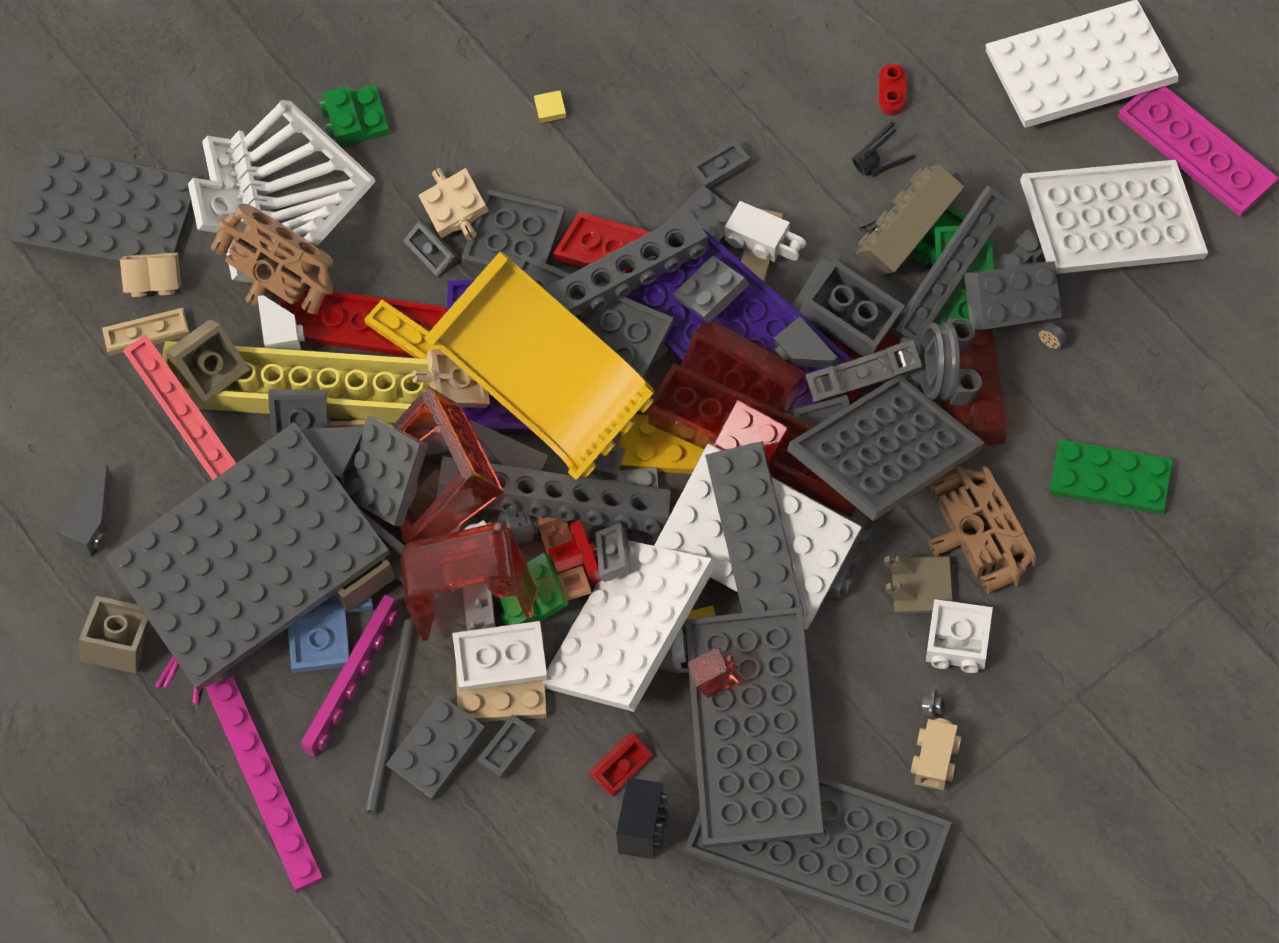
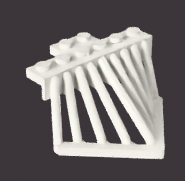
M281 100L246 137L243 131H238L232 139L207 136L202 143L210 180L192 178L188 186L198 230L218 233L220 227L217 221L221 217H228L236 213V207L240 204H248L278 222L294 218L281 224L315 246H318L375 183V179L291 101ZM282 115L290 122L255 150L248 152V149ZM294 133H303L310 140L308 144L261 167L251 166ZM315 151H322L330 158V161L271 182L258 181ZM334 170L344 171L350 177L347 181L279 198L264 196L328 174ZM303 203V204H300V205H297V206H293V207H290V208H287V209H284V210H280V211H277V212H272V211H271V210H275V209H279V208H283V207H287V206H291V205ZM236 237L233 238V241H232V243H231V245H230V247H229V249H228L227 256L230 255V254H229V250H230L231 247L234 246V245H233V242H234V240H235ZM229 264L232 280L254 282L253 279ZM266 265L267 270L271 273L270 267Z

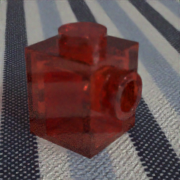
M719 647L687 663L696 687L707 698L739 682L735 673L738 669L735 659L730 653L726 655Z

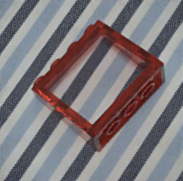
M432 387L424 390L393 425L421 441L439 428L460 471L457 477L416 522L408 508L403 526L401 527L403 531L401 537L409 547H415L423 552L504 493L461 405Z

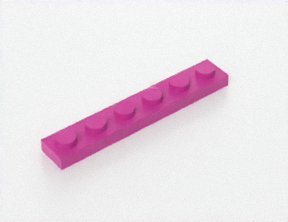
M384 595L305 734L301 742L304 753L315 758L319 750L325 749L330 738L329 732L333 725H338L342 719L345 703L347 700L351 701L355 696L358 680L361 675L365 676L369 671L372 655L375 651L378 652L382 648L385 641V632L389 626L393 627L397 621L399 611L394 598Z

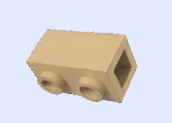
M941 718L935 720L928 719L926 729L920 728L917 746H922L920 756L914 755L911 773L916 774V785L944 790L946 781L952 782L955 764L950 763L952 753L958 754L961 737L956 736L957 725L952 724L949 720Z

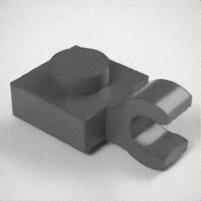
M620 431L612 439L616 444L604 457L600 453L593 461L597 465L592 470L593 473L618 478L625 453L624 448L618 447L622 434Z

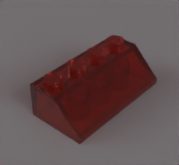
M712 320L710 323L705 321L695 330L677 376L733 408L737 400H740L780 422L797 396L806 372Z

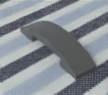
M910 340L886 348L883 351L806 374L805 378L813 401L817 402L921 368L922 364L914 341Z

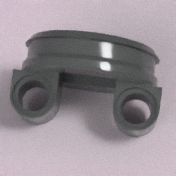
M948 318L946 323L941 325L931 323L923 332L919 349V358L922 367L919 368V377L924 394L931 400L940 398L941 400H950L951 405H967L972 402L982 385V379L976 371L959 369V354L966 350L975 333L974 326L966 319Z

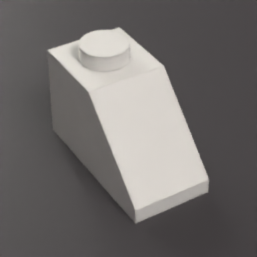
M263 295L257 296L265 348L301 350L300 342L305 341L302 324L297 325L294 314Z

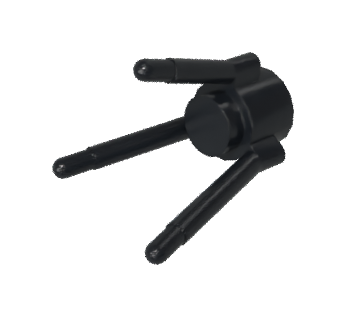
M892 121L883 127L861 151L852 157L855 168L862 175L870 173L873 177L883 170L915 158L914 154H910L878 166V162L881 159L876 150L897 131L896 128L890 130L894 125Z

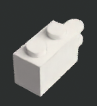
M739 201L725 225V241H728L735 248H744L753 252L760 259H769L775 262L778 255L795 261L799 258L798 252L800 248L802 249L806 245V241L802 237L789 232L790 222L742 201Z

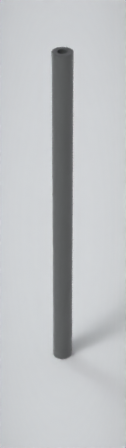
M410 619L404 620L365 808V812L369 814H377L416 623Z

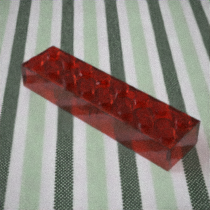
M675 363L672 365L653 396V403L647 408L648 423L705 450L707 444H715L737 400H740L790 428L770 463L771 476L813 500L848 516L853 515L857 508L787 451L792 440L815 426Z

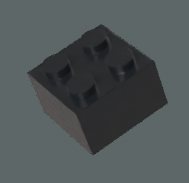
M627 777L616 832L619 854L654 859L655 851L661 850L664 832H662L663 822H667L669 804H667L668 794H664L663 783Z

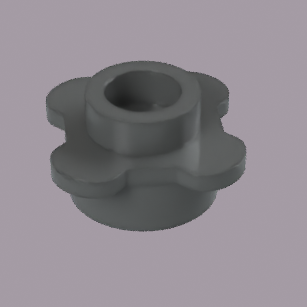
M933 689L931 694H925L923 697L922 712L925 718H933L935 720L940 718V715H943L945 712V700L941 695H938L937 689Z

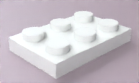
M540 621L452 633L460 692L547 680Z

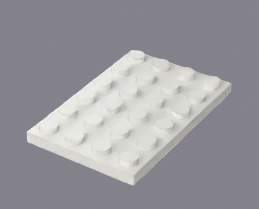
M1138 0L1129 1L986 44V53L1024 128L1178 82V73Z
M1176 160L1025 173L1020 179L1046 261H1055L1056 274L1205 259L1208 254Z
M709 443L654 546L711 558L716 567L710 577L737 591L705 454L722 450ZM772 477L804 610V629L807 630L863 526Z
M627 540L631 573L607 582L601 579L596 584L546 671L547 680L542 682L545 684V689L634 712L675 640L677 633L715 569L716 564L711 558L661 547L657 548L652 545Z

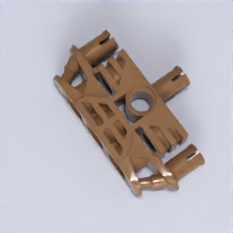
M248 204L238 205L236 213L228 217H221L217 221L220 229L210 247L213 251L219 247L216 253L226 255L233 238L236 237L233 242L234 246L230 248V255L226 257L225 262L254 280L248 295L245 297L247 303H250L251 299H253L251 305L259 307L257 296H266L268 290H270L288 303L295 304L304 298V292L311 286L301 307L306 310L310 306L307 311L308 313H318L325 295L333 293V284L328 273V267L333 265V259L327 253L274 218ZM266 265L270 267L271 273L267 270ZM314 266H319L320 271L317 270Z
M957 466L952 469L953 472L929 484L931 492L935 491L933 493L934 497L938 498L940 496L939 509L951 530L928 540L931 551L935 550L933 551L934 556L937 557L960 546L977 578L980 577L983 588L987 587L985 588L987 594L1011 583L1017 587L1020 584V577L1027 570V566H1035L1037 559L1021 525L990 470L986 466H981V471L963 469ZM982 480L983 483L980 485H975L972 481ZM973 529L977 533L974 535H968L964 532V530ZM1020 555L1023 559L1016 564L1013 557ZM992 566H994L995 570L997 571L990 573L992 571ZM983 570L985 571V573H986L987 575H985V576L983 575V576H982Z

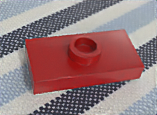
M581 521L572 523L570 526L571 536L582 553V566L588 582L591 585L597 584L601 579L595 560L598 558L594 541L588 542Z

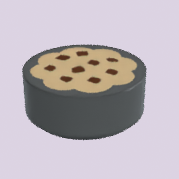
M1044 323L1037 332L1040 342L1052 350H1059L1066 342L1065 332L1054 323Z

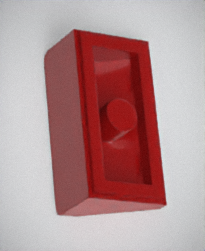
M629 733L588 772V775L610 796H613L626 784L627 777L632 778L654 755L636 734Z

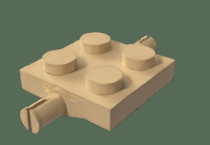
M437 168L440 177L435 170L432 172V176L437 184L418 195L441 238L458 230H462L467 240L472 239L469 232L475 238L476 232L471 224L478 217L489 212L470 174L465 168L446 178L443 170Z
M431 349L427 352L428 371L414 370L412 373L414 383H429L432 390L433 406L486 408L490 404L488 391L440 349Z

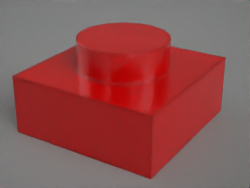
M575 540L548 549L557 572L571 570L583 564V556Z

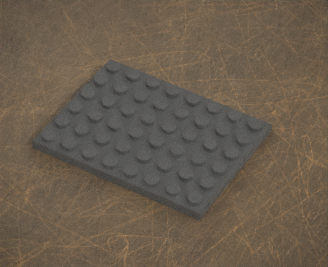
M294 422L105 557L194 687L200 691L391 553Z

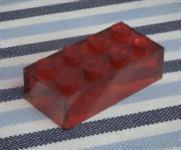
M993 328L974 329V336L966 350L959 354V369L976 371L982 379V385L971 403L967 405H951L950 400H942L943 410L985 442L983 446L1005 444L1007 424Z

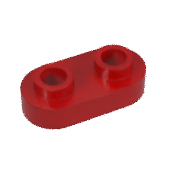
M897 64L885 65L879 72L878 104L880 110L889 116L902 113L906 105V72ZM890 74H895V75H897V76H895V77H890L889 75H890ZM895 97L896 100H890L888 98Z

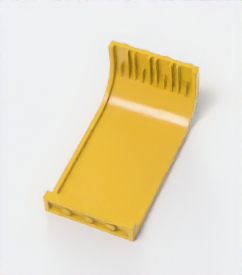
M502 251L495 256L425 336V339L431 345L438 347L550 446L569 467L568 473L576 480L580 475L586 478L597 466L593 462L600 453L605 457L616 444L612 439L619 431L624 435L635 423L631 419L638 410L644 413L654 401L650 397L654 393V389L628 362Z

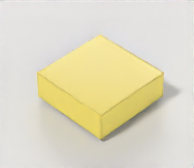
M561 91L534 96L540 123L566 118Z

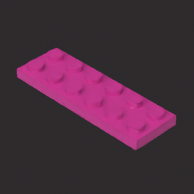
M1166 86L1137 94L1118 112L1119 119L1169 160H1176L1180 169L1240 218L1278 183L1279 178Z

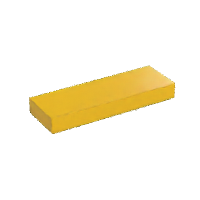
M381 300L364 319L366 325L416 359H427V352L429 350L439 349L425 339V336L429 333L428 330L384 300Z

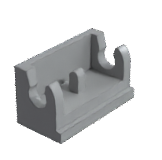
M489 570L481 571L480 578L472 579L470 574H466L462 587L467 631L496 627Z

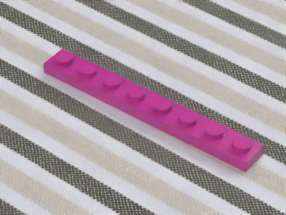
M233 676L205 687L295 892H301L323 882V877Z

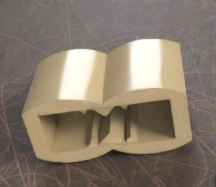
M178 253L123 256L120 259L123 292L131 293V297L148 295L147 291H158V295H170L175 293V289L181 287Z

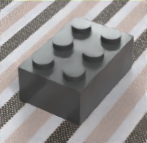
M834 259L805 299L799 313L808 321L864 357L875 353L901 315L905 305Z
M1038 261L964 273L969 320L974 329H990L1062 317L1055 261Z

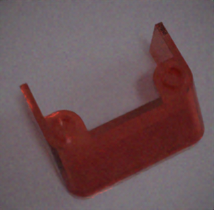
M491 523L410 542L404 546L400 560L405 602L423 641L429 640L436 612L434 609L436 600L433 594L483 582L486 583L489 591L497 597L506 598L516 595L525 617H532L538 588L511 529L505 524Z

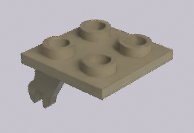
M890 556L884 558V565L889 567L892 572L893 587L891 583L885 585L886 593L891 594L893 598L894 614L932 613L934 599L952 602L950 556L913 558L896 556V558H891V560Z

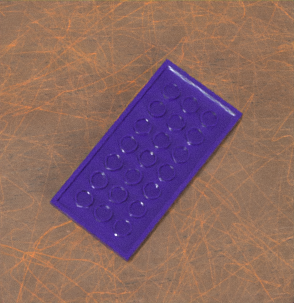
M703 229L708 236L709 250L697 259H690L682 263L677 270L665 272L658 276L652 283L633 289L626 298L673 317L675 322L664 344L733 406H735L737 400H740L789 427L790 429L783 440L784 442L795 430L791 408L814 403L805 375L824 368L794 367L789 360L783 362L774 351L776 348L774 338L800 316L837 356L838 365L852 361V359ZM674 243V244H672L671 246H672V247H680V246H682V244H681V243ZM714 256L743 276L749 285L710 323H707L681 304L673 294L705 262Z

